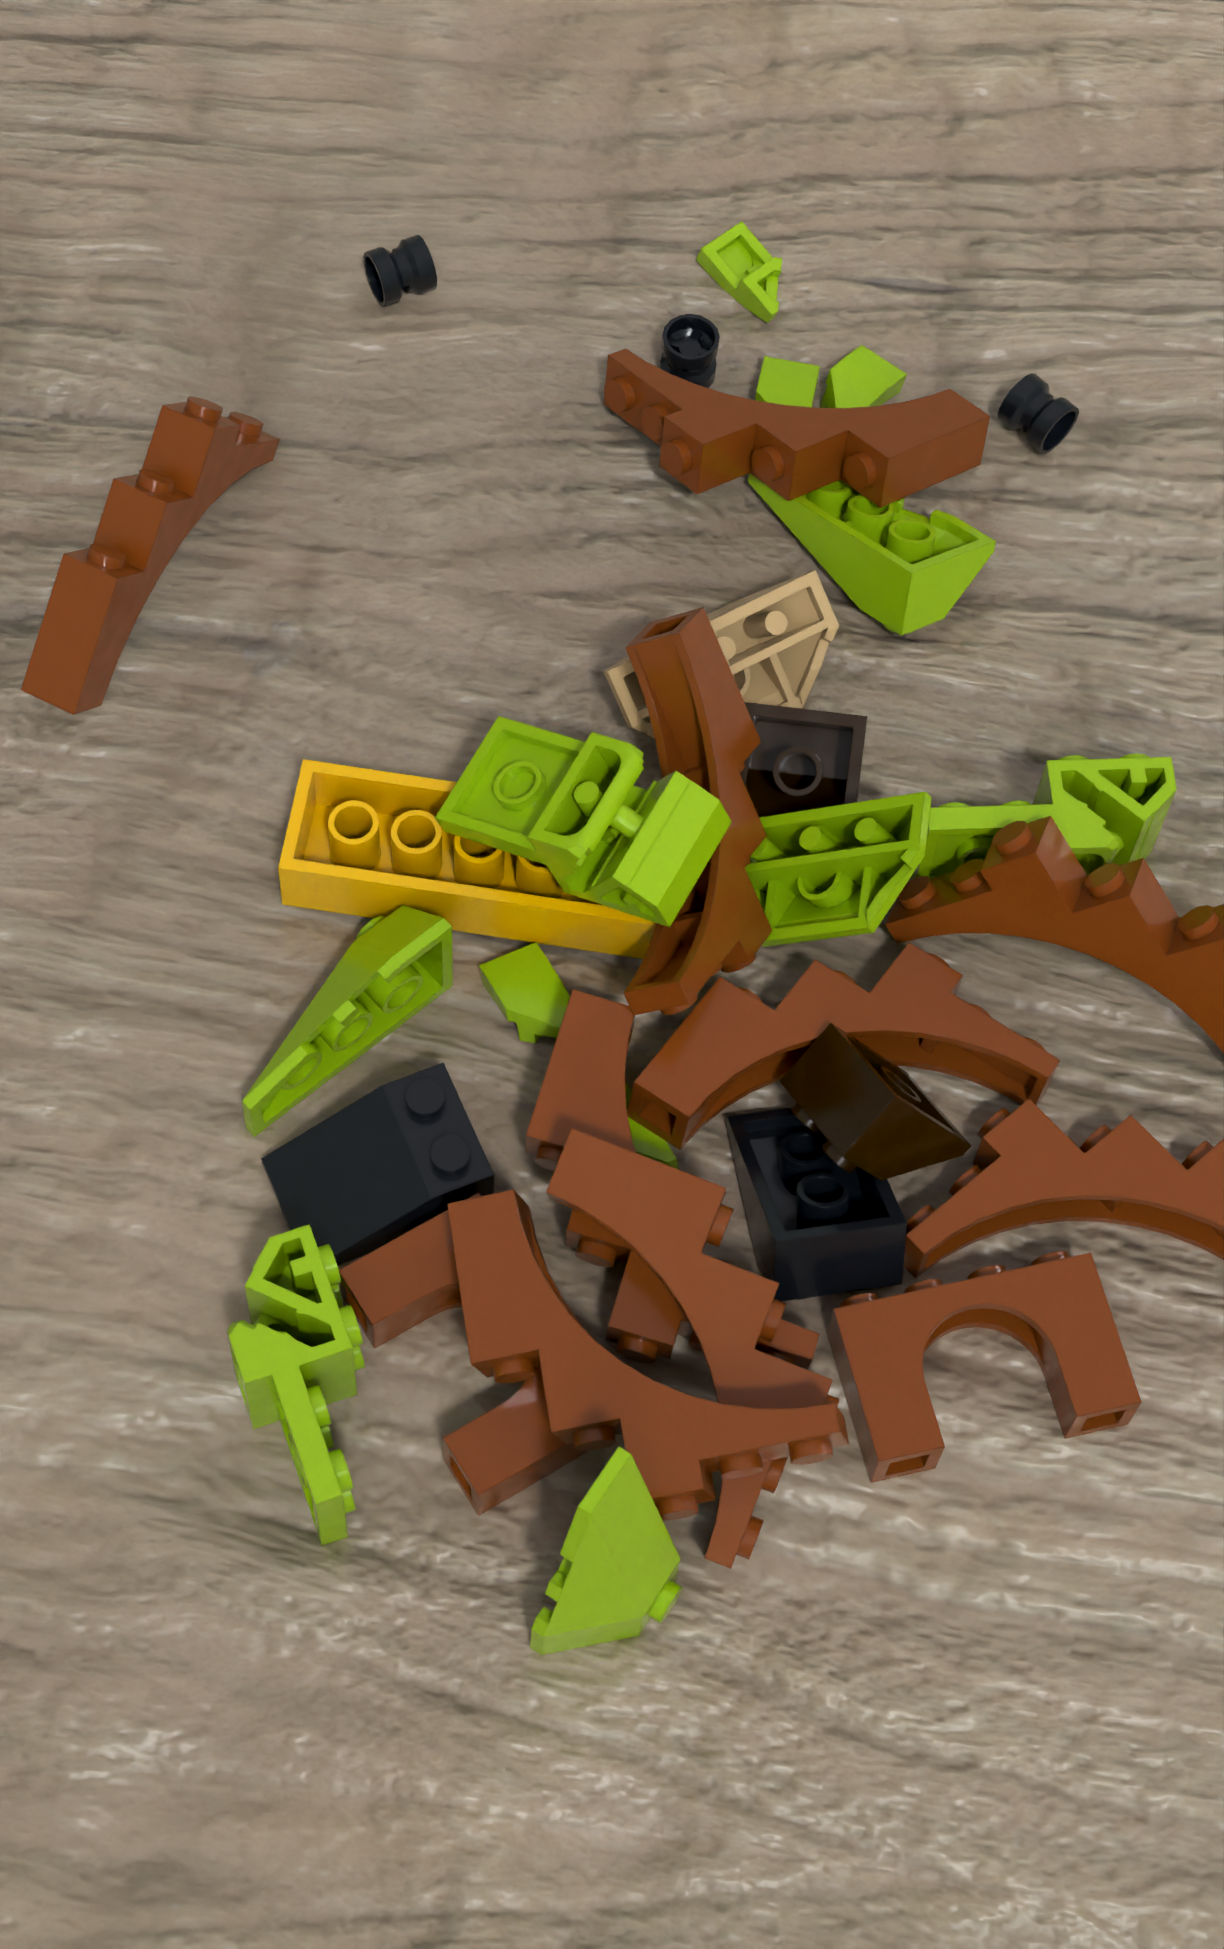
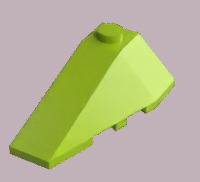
M749 473L748 483L858 608L881 622L889 631L898 633L901 636L944 619L995 550V540L951 514L936 509L928 518L904 509L905 498L879 508L859 492L854 491L848 484L838 480L788 501Z
M402 905L386 918L384 916L375 917L360 930L356 940L348 948L242 1100L246 1129L253 1137L261 1133L453 986L452 926L443 917Z
M618 1446L577 1507L560 1552L564 1559L558 1571L549 1581L545 1592L547 1596L557 1601L553 1611L543 1607L536 1616L531 1629L530 1648L541 1655L639 1636L650 1618L659 1623L664 1621L683 1589L681 1585L674 1582L677 1578L681 1558L632 1454Z

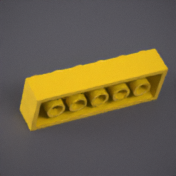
M303 759L278 866L282 905L367 918L378 916L386 918L404 905L443 917L452 926L454 931L644 959L656 926L655 922L565 893L551 871L544 864L445 832L435 819V816L457 782Z

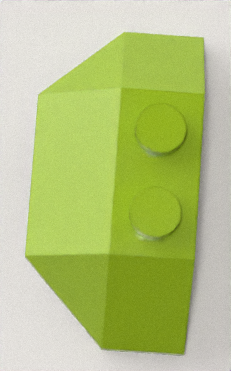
M925 791L760 817L759 819L767 836L750 856L751 862L745 869L772 929L771 934L762 946L768 947L874 933L925 856L932 797Z

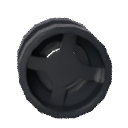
M420 235L402 239L399 246L392 249V252L384 247L364 252L363 263L367 280L376 301L382 307L399 302L404 291L407 293L413 291L416 294H423L437 288L434 262L425 241Z
M685 314L671 319L664 327L661 348L663 352L660 360V369L694 384L709 388L713 384L716 374V357L720 339L717 327L710 320L700 315Z
M1031 373L1022 378L1009 391L999 408L997 416L1011 430L1027 432L1028 444L1040 454H1046L1057 447L1068 435L1078 418L1079 410L1066 398H1054L1050 394L1049 385L1038 375Z

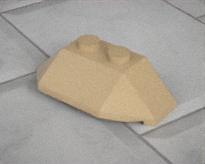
M816 570L809 571L741 598L707 615L744 702L800 709L804 707L822 666L829 642L833 641L839 628L838 621ZM627 655L605 670L604 674L628 728L655 740L639 681Z

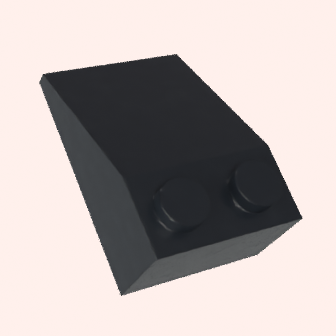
M444 1062L378 1087L261 1158L262 1165L289 1230L310 1224L317 1247L329 1244L337 1266L367 1255L448 1210V1203L466 1200L477 1193L481 1196L494 1194V1173Z
M791 1108L727 1116L726 1127L756 1260L762 1276L779 1283L774 1299L781 1302L902 1284L907 1222L887 1179L881 1181L858 1166L852 1173L841 1168L822 1149V1145L827 1141L823 1133L819 1135L810 1130L793 1114Z

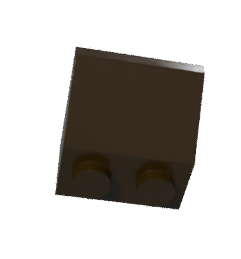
M744 702L761 743L745 760V768L740 772V775L759 818L857 802L867 716Z
M832 1023L826 1027L780 1080V1083L796 1101L791 1108L793 1114L816 1134L820 1135L823 1133L827 1141L822 1145V1149L836 1164L849 1173H852L858 1166L882 1181L963 1156L971 1147V1144L906 1071Z

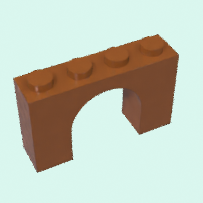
M477 1193L468 1199L481 1197V1195ZM448 1210L339 1270L341 1296L347 1305L352 1306L357 1322L374 1349L440 1312L462 1307ZM541 1367L535 1368V1376L527 1379L511 1398L443 1437V1460L478 1516L589 1452L577 1451L574 1449V1444L566 1445L551 1433Z
M1066 1251L1051 1252L1036 1258L1031 1262L1030 1266L1006 1271L1003 1265L987 1266L972 1272L967 1277V1280L944 1285L939 1279L923 1280L908 1286L903 1291V1294L880 1299L875 1293H863L844 1300L840 1303L839 1308L833 1309L826 1333L870 1483L936 1468L945 1445L924 1379L923 1354L936 1340L959 1329L974 1327L993 1329L1011 1336L1030 1351L1037 1360L1045 1377L1064 1439L1129 1424L1141 1404V1399L1091 1252L1072 1257Z

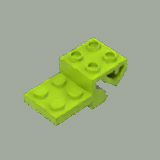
M498 716L435 816V819L445 832L546 865L565 893L667 927L672 925L732 822L719 799L676 770L658 782L654 780L652 785L646 789L633 786L644 769L642 765L644 763V760H642L644 753L631 743L591 732L586 742L501 716Z
M1139 753L1111 759H1087L1080 755L1065 756L1058 760L1046 761L1033 804L1021 800L1010 801L1000 806H969L965 803L952 802L930 808L925 856L912 874L911 880L921 876H928L931 879L953 872L965 862L973 859H982L984 861L994 835L1004 826L1015 821H1025L1027 824L1048 816L1053 818L1087 875L1105 864L1117 863L1122 865L1141 858L1145 859L1152 852L1177 790L1172 757H1149Z
M309 1224L269 1237L244 1286L251 1324L244 1320L232 1322L227 1330L235 1375L252 1427L256 1429L280 1421L321 1546L348 1537L345 1514L356 1510L351 1493L353 1483L341 1448L330 1452L327 1450L333 1448L334 1443L329 1429L331 1420L326 1405L357 1395L355 1371L365 1368L359 1346L363 1344L356 1316L351 1305H343L338 1286L341 1283V1277L333 1251L329 1244L317 1247Z

